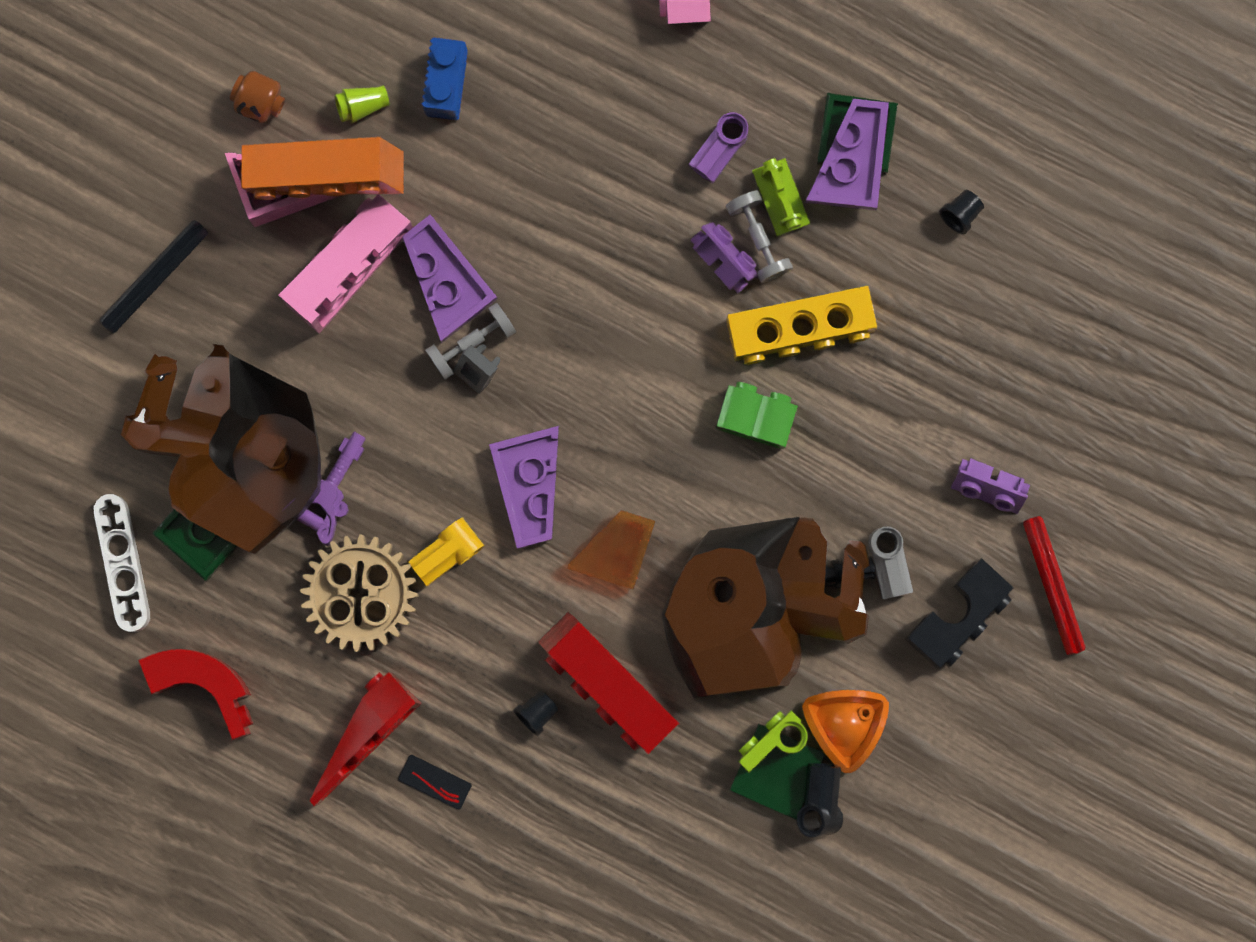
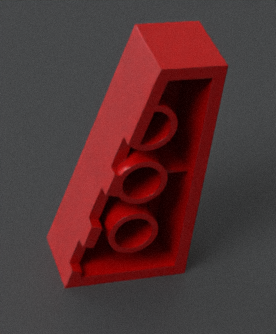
M569 612L538 641L549 654L545 661L559 675L566 671L575 680L570 686L585 701L591 696L600 705L595 711L609 726L616 721L625 730L620 737L634 751L641 747L649 754L679 724Z

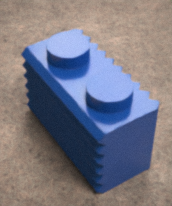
M434 37L430 40L431 46L429 47L430 53L428 54L429 60L427 61L428 67L426 68L427 74L425 75L426 81L424 82L425 88L423 89L425 95L422 96L424 102L421 103L427 117L459 120L468 54L466 42Z

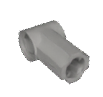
M892 527L875 529L868 539V547L872 553L882 599L913 593L901 533ZM884 532L891 534L895 540L894 549L889 553L881 552L876 546L877 537Z

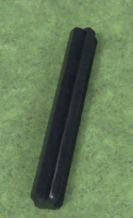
M196 220L191 221L100 318V323L109 332L116 333L207 236L208 231Z

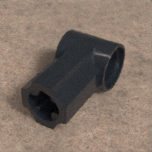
M808 763L805 806L800 809L797 815V826L800 832L807 837L835 834L842 827L843 814L838 807L841 767L838 765ZM819 814H820V816H821V818H822V824H821V825H820V823H819V821H818V815H819Z

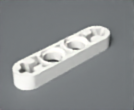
M106 494L96 501L94 517L115 620L121 629L128 632H139L150 621V609L130 511L123 498L114 494ZM112 501L113 505L120 506V511L115 513L116 524L119 526L124 524L125 529H113L106 533L105 527H112V522L109 516L103 515V510L107 509L108 502ZM122 535L127 539L128 549L123 555L115 556L109 550V543L113 537ZM124 570L131 571L135 576V584L128 591L120 590L116 584L118 574ZM139 594V600L132 599L134 610L141 611L142 617L137 618V625L133 626L131 621L124 620V615L129 613L128 602L120 603L119 597H132Z

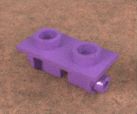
M714 222L703 225L701 228L706 235L700 231L691 239L694 244L693 249L708 266H711L720 259L723 264L714 271L715 274L730 291L734 289L738 294L748 285L744 280L745 278L747 281L758 277L757 271L754 269L756 267L754 260L746 252H739L731 243L733 240L731 234L722 225L718 224L716 226Z
M972 458L969 461L961 460L957 471L958 474L951 485L952 489L959 491L965 497L977 498L993 504L1001 511H1011L1018 514L1028 497L1027 493L1030 487L1029 484L1024 483L1023 478L1000 470L995 481L990 479L994 467Z

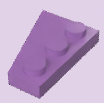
M852 100L805 203L877 210L889 102Z
M431 215L427 216L402 236L440 341L443 343L496 301L497 296Z
M559 426L489 444L517 549L552 540Z

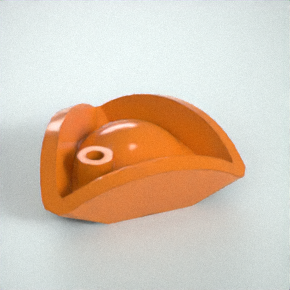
M838 690L808 697L804 701L802 709L812 734L827 757L834 765L841 767L842 772L853 773L867 760L876 747L887 721L889 702L885 696L875 692Z

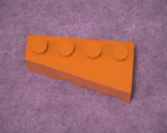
M381 137L242 145L241 188L254 194V198L259 200L276 199V195L308 198L310 195L404 194V151Z

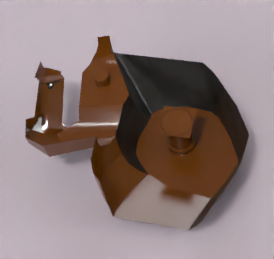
M213 344V352L201 365L195 368L182 407L181 418L170 421L166 416V411L177 372V360L166 356L158 357L154 354L145 369L148 377L135 414L126 416L121 435L134 449L142 453L179 457L169 482L168 491L171 498V507L191 522L250 553L257 554L293 524L312 504L321 490V457L318 436L307 393L231 355L224 345Z
M794 517L709 530L692 552L672 586L662 612V620L670 653L693 698L773 686H789L790 681L798 672L802 658L800 634L847 644L867 635L869 615L866 614L862 602L864 569L870 566L867 546L861 541L849 540V544L844 550L841 594L833 598L824 593L827 541L813 518Z

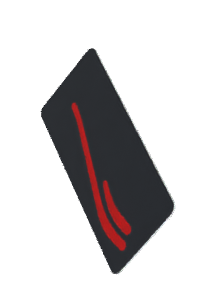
M414 755L408 757L398 778L399 781L456 809H461L472 787L471 783Z

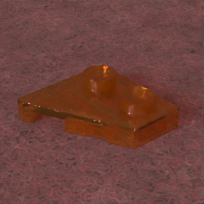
M621 510L568 564L567 569L634 590L655 521Z

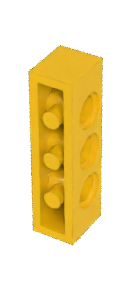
M868 286L728 314L726 319L735 361L743 360L744 365L765 361L764 355L779 353V358L800 354L799 348L812 345L814 350L828 349L835 346L836 340L846 338L849 339V343L862 342L870 339V333H874L877 329ZM835 311L841 312L846 317V326L843 328L832 327L827 319L828 314ZM797 319H805L811 324L812 332L805 336L798 335L794 332L792 323ZM763 326L772 327L777 333V339L771 343L762 342L757 336L758 329Z

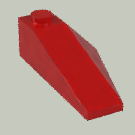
M379 672L364 687L368 693L362 697L309 800L313 806H318L422 704L393 673L388 672L383 676Z

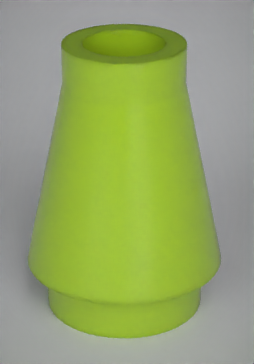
M385 86L342 89V93L335 94V103L342 122L350 121L354 123L384 107L390 106Z

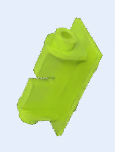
M776 158L765 161L762 167L752 170L776 236L810 225L785 158L778 161Z

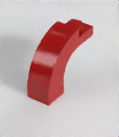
M184 649L161 651L138 660L151 694H160L184 684L199 685L208 690L216 699L232 740H238L251 734L248 726L253 725L250 713L245 704L240 706L238 700L251 696L238 673L222 660L203 652Z

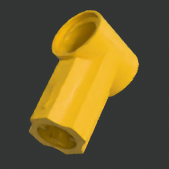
M463 517L448 526L437 536L438 539L408 561L427 587L455 565L465 563L484 548V544Z

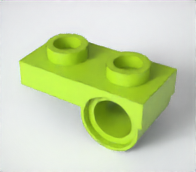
M779 711L765 724L769 731L759 741L753 736L739 750L743 757L738 762L747 772H750L775 747L786 753H796L804 748L807 743L808 734L806 728L801 724V720L792 711H789L786 715ZM786 726H794L800 733V741L794 747H786L780 740V733Z

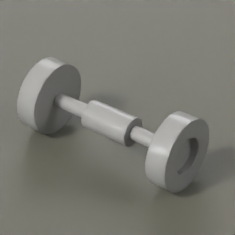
M758 190L733 199L726 204V208L730 216L745 213L750 224L748 228L757 250L763 252L768 266L757 272L760 282L766 283L790 272L793 266L789 258L777 262L774 261L768 248L771 246L761 222H756L751 208L762 202Z
M497 302L488 308L495 320L480 331L478 328L457 341L458 346L443 356L434 344L425 350L444 379L454 374L447 364L448 360L460 352H464L470 345L476 347L485 341L484 336L496 328L500 327L507 338L516 333L512 323Z

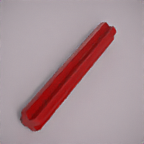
M1041 516L1027 519L1023 522V526L1067 655L1083 652L1086 646L1044 520Z

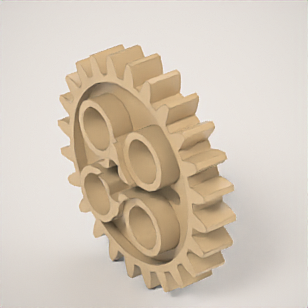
M359 535L357 544H353L349 536H344V547L341 548L337 543L331 541L332 553L328 554L320 549L318 553L323 561L320 564L310 561L309 565L315 570L314 575L304 574L302 577L311 583L309 588L300 589V593L310 596V600L303 603L301 607L313 610V613L306 619L307 622L319 621L320 624L317 626L315 633L319 635L327 630L329 632L326 639L328 644L334 642L337 637L340 638L339 646L342 650H345L349 642H353L354 651L360 652L362 642H366L369 650L374 651L375 640L377 639L383 645H389L387 634L390 632L400 637V632L396 626L399 623L409 626L410 622L404 617L405 612H416V609L408 604V600L419 597V594L409 591V586L417 583V579L406 578L405 576L412 569L411 565H399L404 556L402 552L390 556L392 544L387 543L382 549H379L378 537H374L370 545H366L364 535ZM362 561L364 563L362 588L369 593L368 597L365 596L361 599L362 622L361 625L357 626L355 624L357 599L351 596V590H357L358 588L357 564ZM340 565H347L351 569V579L346 584L339 585L333 579L334 570ZM377 566L385 567L388 574L387 580L380 586H374L369 581L370 571ZM338 601H345L350 607V613L343 621H337L332 616V607ZM375 602H381L386 607V615L379 622H372L367 614L368 608Z

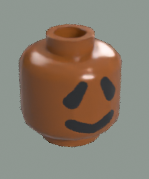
M250 71L246 76L239 75L229 99L234 102L233 107L236 113L258 123L267 122L271 115L278 117L285 103V98L280 96V83L256 71Z

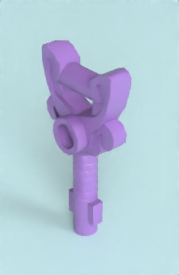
M353 432L349 439L344 438L338 449L341 454L326 480L321 479L320 493L312 502V504L321 505L322 509L326 512L325 519L309 510H306L297 519L299 522L317 531L319 540L325 546H329L334 538L337 517L343 518L349 511L348 505L342 501L344 495L338 489V485L353 460L358 461L365 450L361 446L366 438L356 432Z

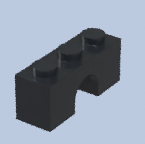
M982 558L977 560L953 586L966 600L967 611L964 618L958 623L951 624L943 621L932 611L905 638L936 669L941 668L944 664L948 668L951 667L963 654L959 647L969 637L974 641L987 628L988 625L984 620L990 613L994 611L998 615L1012 600L1008 594L1014 587Z

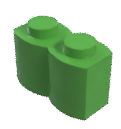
M737 382L736 387L729 385L715 429L775 448L784 449L798 407L791 404L792 398L776 392H771L770 397L756 393L757 387L743 382Z

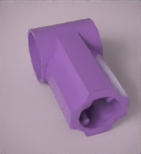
M730 112L724 114L688 166L705 180L714 183L738 149L745 144L748 138L747 120L738 113ZM729 123H735L741 127L743 132L740 137L729 139L722 132L724 126Z

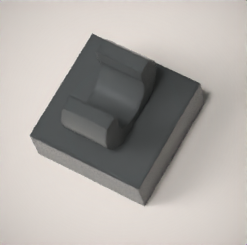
M484 344L479 345L476 349L470 345L462 353L453 369V372L478 394L489 385L501 360L497 356L490 362L482 354L486 349Z

